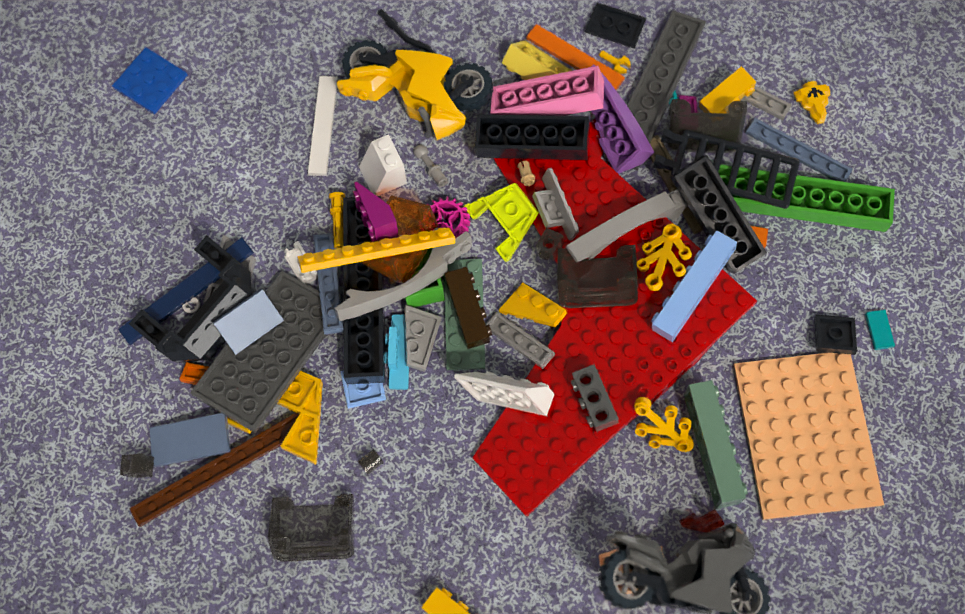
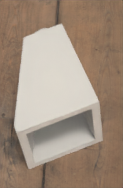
M389 134L372 141L359 168L370 192L379 196L407 184L404 164Z

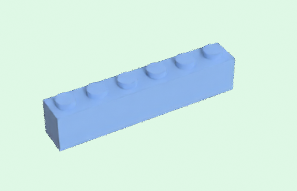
M716 231L713 236L709 235L704 244L706 247L703 251L699 250L694 258L695 263L686 268L684 279L675 284L673 295L664 300L662 304L664 308L660 313L657 312L651 320L653 323L652 330L671 342L674 341L736 250L737 242L719 231Z

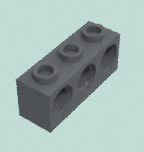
M595 364L572 373L573 380H571L574 391H579L581 398H578L582 410L586 409L589 416H586L590 428L594 427L596 432L618 424V416ZM587 377L591 379V382L584 385L580 382L581 379ZM596 395L599 397V400L591 403L588 401V398ZM599 413H604L607 415V418L604 421H599L596 419V416Z

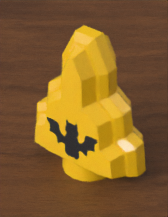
M816 81L807 82L801 89L795 91L793 95L796 102H800L803 109L809 111L811 118L817 124H822L825 122L827 114L825 107L829 103L830 88L827 85H818Z

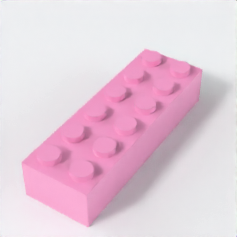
M599 66L494 86L490 114L565 116L602 109L604 103V80Z

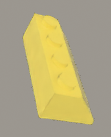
M526 40L511 44L502 61V64L509 71L518 73L523 80L572 71Z

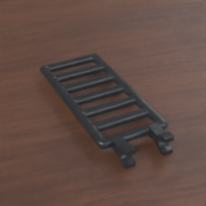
M664 129L660 142L678 144L679 147L675 161L666 159L661 155H656L653 168L671 170V175L679 171L689 138L700 140L694 160L704 155L707 143L718 145L713 162L717 172L720 169L725 147L734 149L736 153L726 185L731 195L783 209L789 207L800 164L799 159L685 129L682 135ZM744 152L754 155L746 190L734 187ZM762 157L773 160L764 195L753 193ZM780 162L791 165L783 200L772 198Z

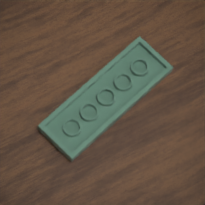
M461 259L448 264V272L467 267L468 272L473 273L475 280L473 287L474 290L478 289L481 298L478 303L480 307H483L482 259ZM445 280L447 371L485 369V344L467 349Z

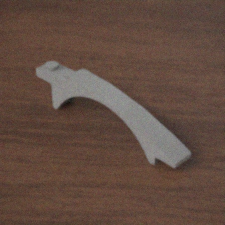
M678 189L668 194L665 191L611 218L571 242L566 248L576 262L586 258L590 260L616 239L646 222L658 218H670L672 222L676 221L688 205Z
M466 231L455 239V244L432 248L427 263L419 273L399 286L382 291L349 289L346 292L349 298L335 308L338 320L343 321L391 305L442 277L448 272V264L453 263L457 257L470 250L472 247L471 235Z

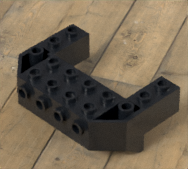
M207 235L194 250L220 271L218 276L224 281L179 333L167 329L143 309L129 323L130 326L151 342L159 352L176 363L211 359L217 353L216 348L226 342L212 322L256 292L254 274Z

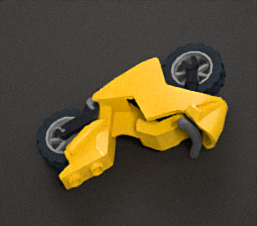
M363 40L360 43L358 41L354 43V46H350L347 52L345 51L342 67L347 79L337 81L341 94L348 97H358L361 100L377 101L395 87L400 93L408 116L421 122L424 121L427 129L425 137L431 138L433 133H435L436 141L462 129L466 123V117L460 111L468 110V112H472L474 109H481L483 105L486 106L488 104V100H491L493 93L492 78L488 70L486 71L483 66H478L476 63H473V65L464 63L462 66L457 65L455 69L452 68L449 71V75L444 77L453 63L452 58L441 54L406 50V48L388 52L381 43H376L374 40H371V42ZM481 83L482 87H476V85Z

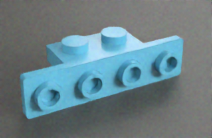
M393 314L389 333L385 335V344L388 345V352H385L384 361L389 367V389L408 390L409 367L406 366L405 315Z

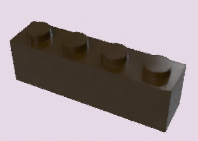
M467 267L445 273V280L467 349L490 343L492 331L490 325L485 324L484 318L487 317L484 307H480L478 303L481 298L478 289L474 290L473 283H475L473 273H469Z

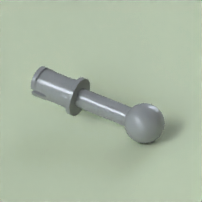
M417 145L413 150L414 155L423 160L429 169L428 175L433 177L437 185L444 187L448 183V179L441 171L440 165H434L427 155L428 149L425 145Z

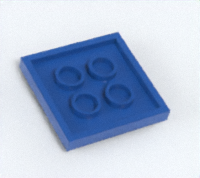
M145 47L115 81L112 87L155 115L188 74Z

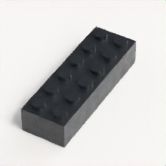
M477 114L474 144L477 158L588 160L589 116Z
M707 155L700 156L670 176L707 238L709 235L713 236L716 231H719L737 242L736 250L725 264L730 273L736 274L767 253Z

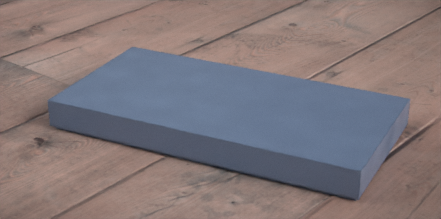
M219 413L151 427L152 466H165L229 453L230 442L227 416Z

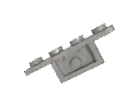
M548 168L542 177L547 190L534 192L532 197L545 228L562 225L568 240L571 241L579 232L578 224L573 218L571 208L567 204L557 176L552 168Z

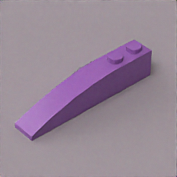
M602 74L604 80L603 108L592 110L591 112L595 115V127L600 133V145L613 169L619 174L643 164L655 152L628 106Z

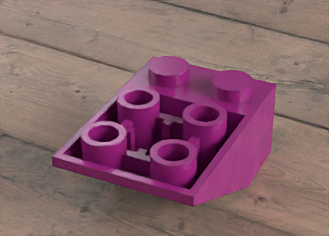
M354 182L355 190L353 195L356 200L355 205L358 212L361 211V218L364 226L369 230L368 234L371 242L381 241L384 238L392 239L399 237L397 222L390 206L364 186Z

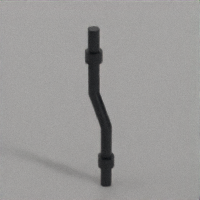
M384 9L379 10L378 14L386 22L389 29H393L405 43L425 52L437 54L428 44L409 37L398 25L394 17H390ZM449 68L446 72L447 75H449V71L451 70V68Z

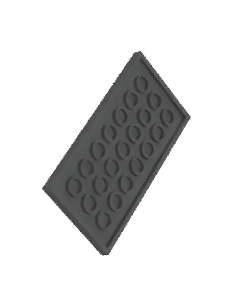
M283 271L266 291V295L284 321L236 355L229 345L226 344L190 392L195 398L253 433L257 432L327 335H324L320 292Z

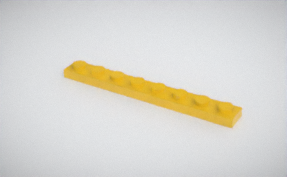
M439 228L434 231H422L418 234L402 235L392 239L384 238L376 242H364L355 246L347 245L339 249H326L323 252L305 253L304 255L297 256L301 272L304 273L455 244V236L450 228Z

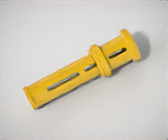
M343 192L329 194V199H331L330 214L333 218L334 248L336 249L343 247V198H346Z

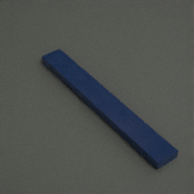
M242 237L225 249L226 252L240 263L254 253ZM209 262L147 307L145 311L160 323L179 310L182 305L191 301L192 298L207 289L209 285L221 278L218 276L220 271ZM133 319L118 329L129 345L143 337L129 325Z

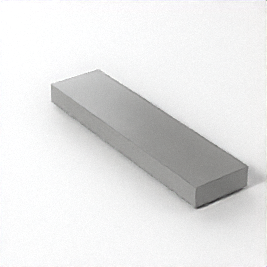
M727 72L722 82L725 79H727L731 75V73ZM756 86L754 88L755 91L749 97L744 96L741 99L781 120H784L792 104Z
M498 312L486 323V325H490L491 331L495 336L542 369L555 356L554 351Z

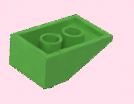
M432 248L395 255L401 284L419 273L427 263ZM441 278L405 297L406 304L414 308L444 301L445 297Z

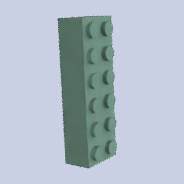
M713 380L690 384L683 395L715 509L738 505L746 498L748 492L746 484L741 481V466L739 463H736L734 457L736 449L734 444L730 443V428L724 422L723 416H725L723 405L719 404L718 387L717 385L714 386Z

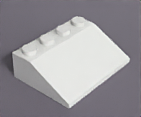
M488 371L486 373H459L454 376L477 401L547 416L554 397V393L550 390L549 386L542 382L534 384L526 379L515 380L508 375L500 377Z

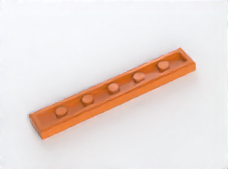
M538 24L534 26L526 37L533 44L576 70L589 68L593 65L599 66L600 71L615 90L625 80L623 75Z

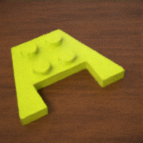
M516 183L463 206L467 208V212L474 220L489 208L503 226L509 237L495 249L505 262L512 258L539 213Z

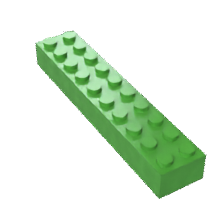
M720 165L718 174L725 185H727L732 166ZM739 168L735 188L746 190L751 169ZM758 170L753 193L764 195L770 171ZM777 173L772 198L783 200L789 174ZM797 175L790 205L787 209L732 195L742 212L886 232L893 224L895 189Z

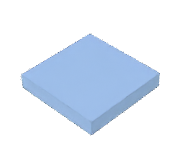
M344 370L340 371L348 408L386 400L383 383L349 384L347 386L344 379Z

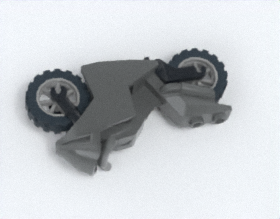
M730 523L719 530L700 533L698 540L688 541L676 553L677 558L670 564H667L659 543L654 540H648L646 535L630 537L627 532L615 531L614 535L607 536V540L618 546V550L610 554L611 556L603 561L604 564L599 569L601 573L598 575V582L600 581L601 586H599V589L604 593L603 597L606 601H610V604L614 607H619V609H636L643 607L648 602L659 607L666 606L672 609H684L702 614H711L712 610L719 611V614H742L743 606L747 611L745 614H765L770 609L768 604L771 602V597L768 596L769 588L765 586V580L759 577L755 571L744 569V565L749 560L754 559L756 550L737 523ZM620 565H623L624 573L618 570ZM617 585H623L622 591L618 589ZM628 587L633 593L631 596H626Z

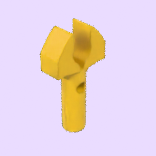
M604 50L599 54L601 58L613 64L615 67L614 71L619 74L627 73V70L620 66L621 64L629 68L631 67L630 60L626 56L617 59Z

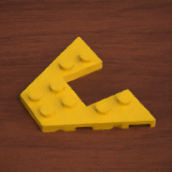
M300 371L277 403L299 414L280 447L316 465L323 382L317 377ZM227 417L229 425L248 434L252 432Z

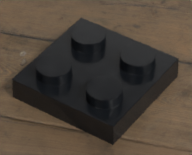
M816 314L814 317L816 352L856 355L855 318Z

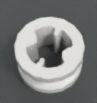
M194 297L191 301L182 305L185 312L193 314L199 310L200 303ZM190 302L196 304L193 310L187 308V305L190 306Z

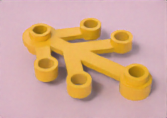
M675 224L666 225L660 237L645 243L642 249L648 257L639 259L636 263L639 271L645 272L649 269L651 263L658 260L654 273L648 275L645 280L647 287L652 291L660 290L663 285L661 277L667 259L672 265L676 276L681 277L686 273L685 266L678 261L671 250L673 243L679 249V255L682 260H688L692 256L690 248L686 247L680 239L682 236L680 227ZM664 243L663 248L655 252V248Z
M639 397L636 399L634 406L636 413L641 416L645 415L657 425L651 426L638 423L635 429L636 435L643 437L647 433L668 435L670 437L650 436L649 446L652 448L666 445L674 446L681 452H688L693 449L694 441L688 435L691 429V420L686 417L679 420L678 427L681 430V434L674 430L678 411L677 407L669 405L665 408V416L667 417V422H665L651 410V401L648 398Z

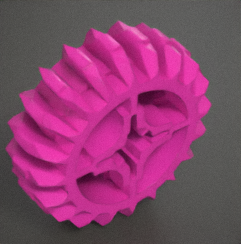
M447 196L446 201H442V198L439 197V202L432 200V205L427 204V210H422L423 216L420 217V222H422L420 227L424 229L423 231L429 232L436 228H450L455 239L464 232L469 231L470 214L467 213V208L463 207V203H457L455 198L449 201ZM437 213L438 218L430 225L432 216ZM442 218L446 219V221L448 220L449 225L444 223V221L442 222ZM460 218L458 227L453 229L452 224L456 222V219Z

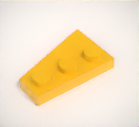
M522 283L499 309V312L504 315L510 314L519 319L526 318L533 320L535 323L556 327L567 314L566 309L525 283Z

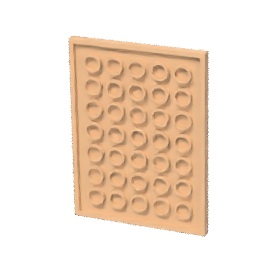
M821 353L734 363V372L763 520L884 505L850 354Z

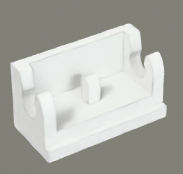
M298 241L293 244L294 248L292 250L285 249L286 256L284 257L299 281L309 284L318 279L316 270L301 272L297 256L304 255L305 251Z

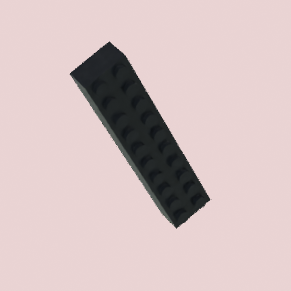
M354 197L343 198V247L371 242L368 234L369 230L363 224L361 211L358 212ZM384 257L343 265L344 301L349 298L346 294L349 289L358 291L384 290ZM385 307L344 320V379L346 384L386 383L384 361Z

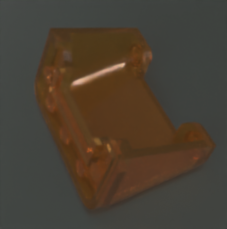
M393 195L386 202L396 219L399 237L402 235L418 234L422 231L429 232L438 228L437 220L430 205ZM428 249L361 261L360 263L397 283L403 284L411 279Z

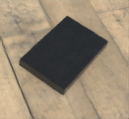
M597 2L585 33L635 49L646 18Z

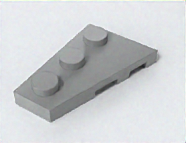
M405 305L406 366L425 372L442 317Z

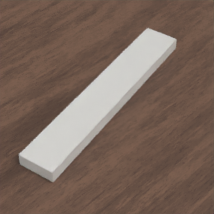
M320 76L308 175L327 176L338 77Z

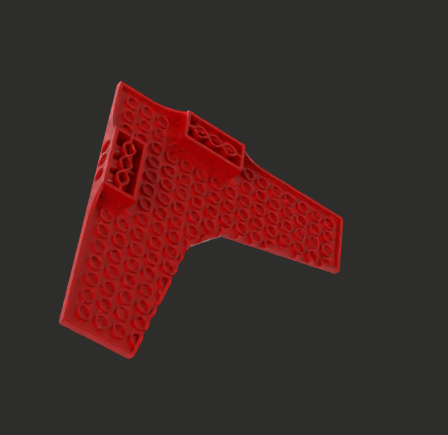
M589 147L588 160L493 158L508 185L518 184L536 209L537 206L532 196L534 192L547 190L542 177L548 168H552L579 228L575 238L569 241L562 225L545 228L539 213L532 223L563 274L562 307L567 311V314L562 319V325L547 346L554 351L555 356L544 369L535 364L526 377V380H529L531 383L538 384V382L547 384L554 393L548 414L544 416L506 407L472 457L526 517L535 511L620 430L638 416L634 409L637 398L646 397L651 401V405L656 402L701 359L726 331L757 303V300L722 269L673 342L652 330L653 323L651 322L653 316L657 312L660 313L662 311L664 300L673 295L675 284L678 281L681 282L685 276H676L672 265L667 259L661 277L663 285L660 290L652 291L647 287L645 280L648 275L654 273L658 260L651 263L649 269L645 272L639 271L636 263L639 259L648 257L642 249L643 245L660 237L664 227L668 224H673L667 218H658L646 222L616 239L590 260L586 258L576 262L566 248L568 244L611 218L646 201L637 190ZM522 161L529 162L531 172L535 175V182L530 186H525L521 183L522 177L518 164L521 162L522 166H524ZM682 232L680 239L686 247L690 248L691 258L682 260L679 255V249L674 243L671 250L686 269L689 265L692 266L695 263L694 258L701 249ZM664 243L656 247L655 252L663 248ZM595 364L619 421L618 424L596 432L594 427L590 428L586 416H589L586 409L582 410L578 398H581L579 391L575 392L571 384V380H573L572 373ZM585 377L580 382L587 385L591 382V379ZM596 395L588 398V401L591 403L599 400V397ZM599 413L596 416V419L599 421H604L607 418V415L604 413Z

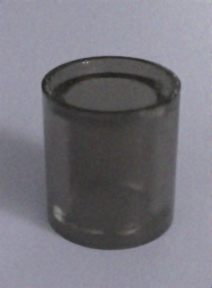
M374 449L357 460L367 475L384 463Z

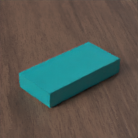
M886 310L866 312L865 316L874 350L894 348L895 343Z

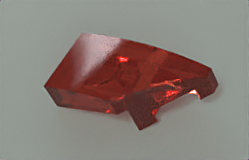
M715 509L697 518L695 513H692L679 520L682 527L705 533L725 525Z

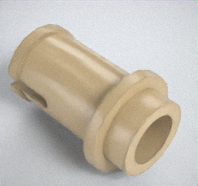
M522 161L524 166H522L521 162L518 164L522 177L521 183L525 186H530L535 182V175L531 172L529 162Z

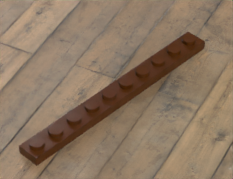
M295 413L230 450L229 453L223 454L129 508L137 525L141 527L280 447L299 414Z

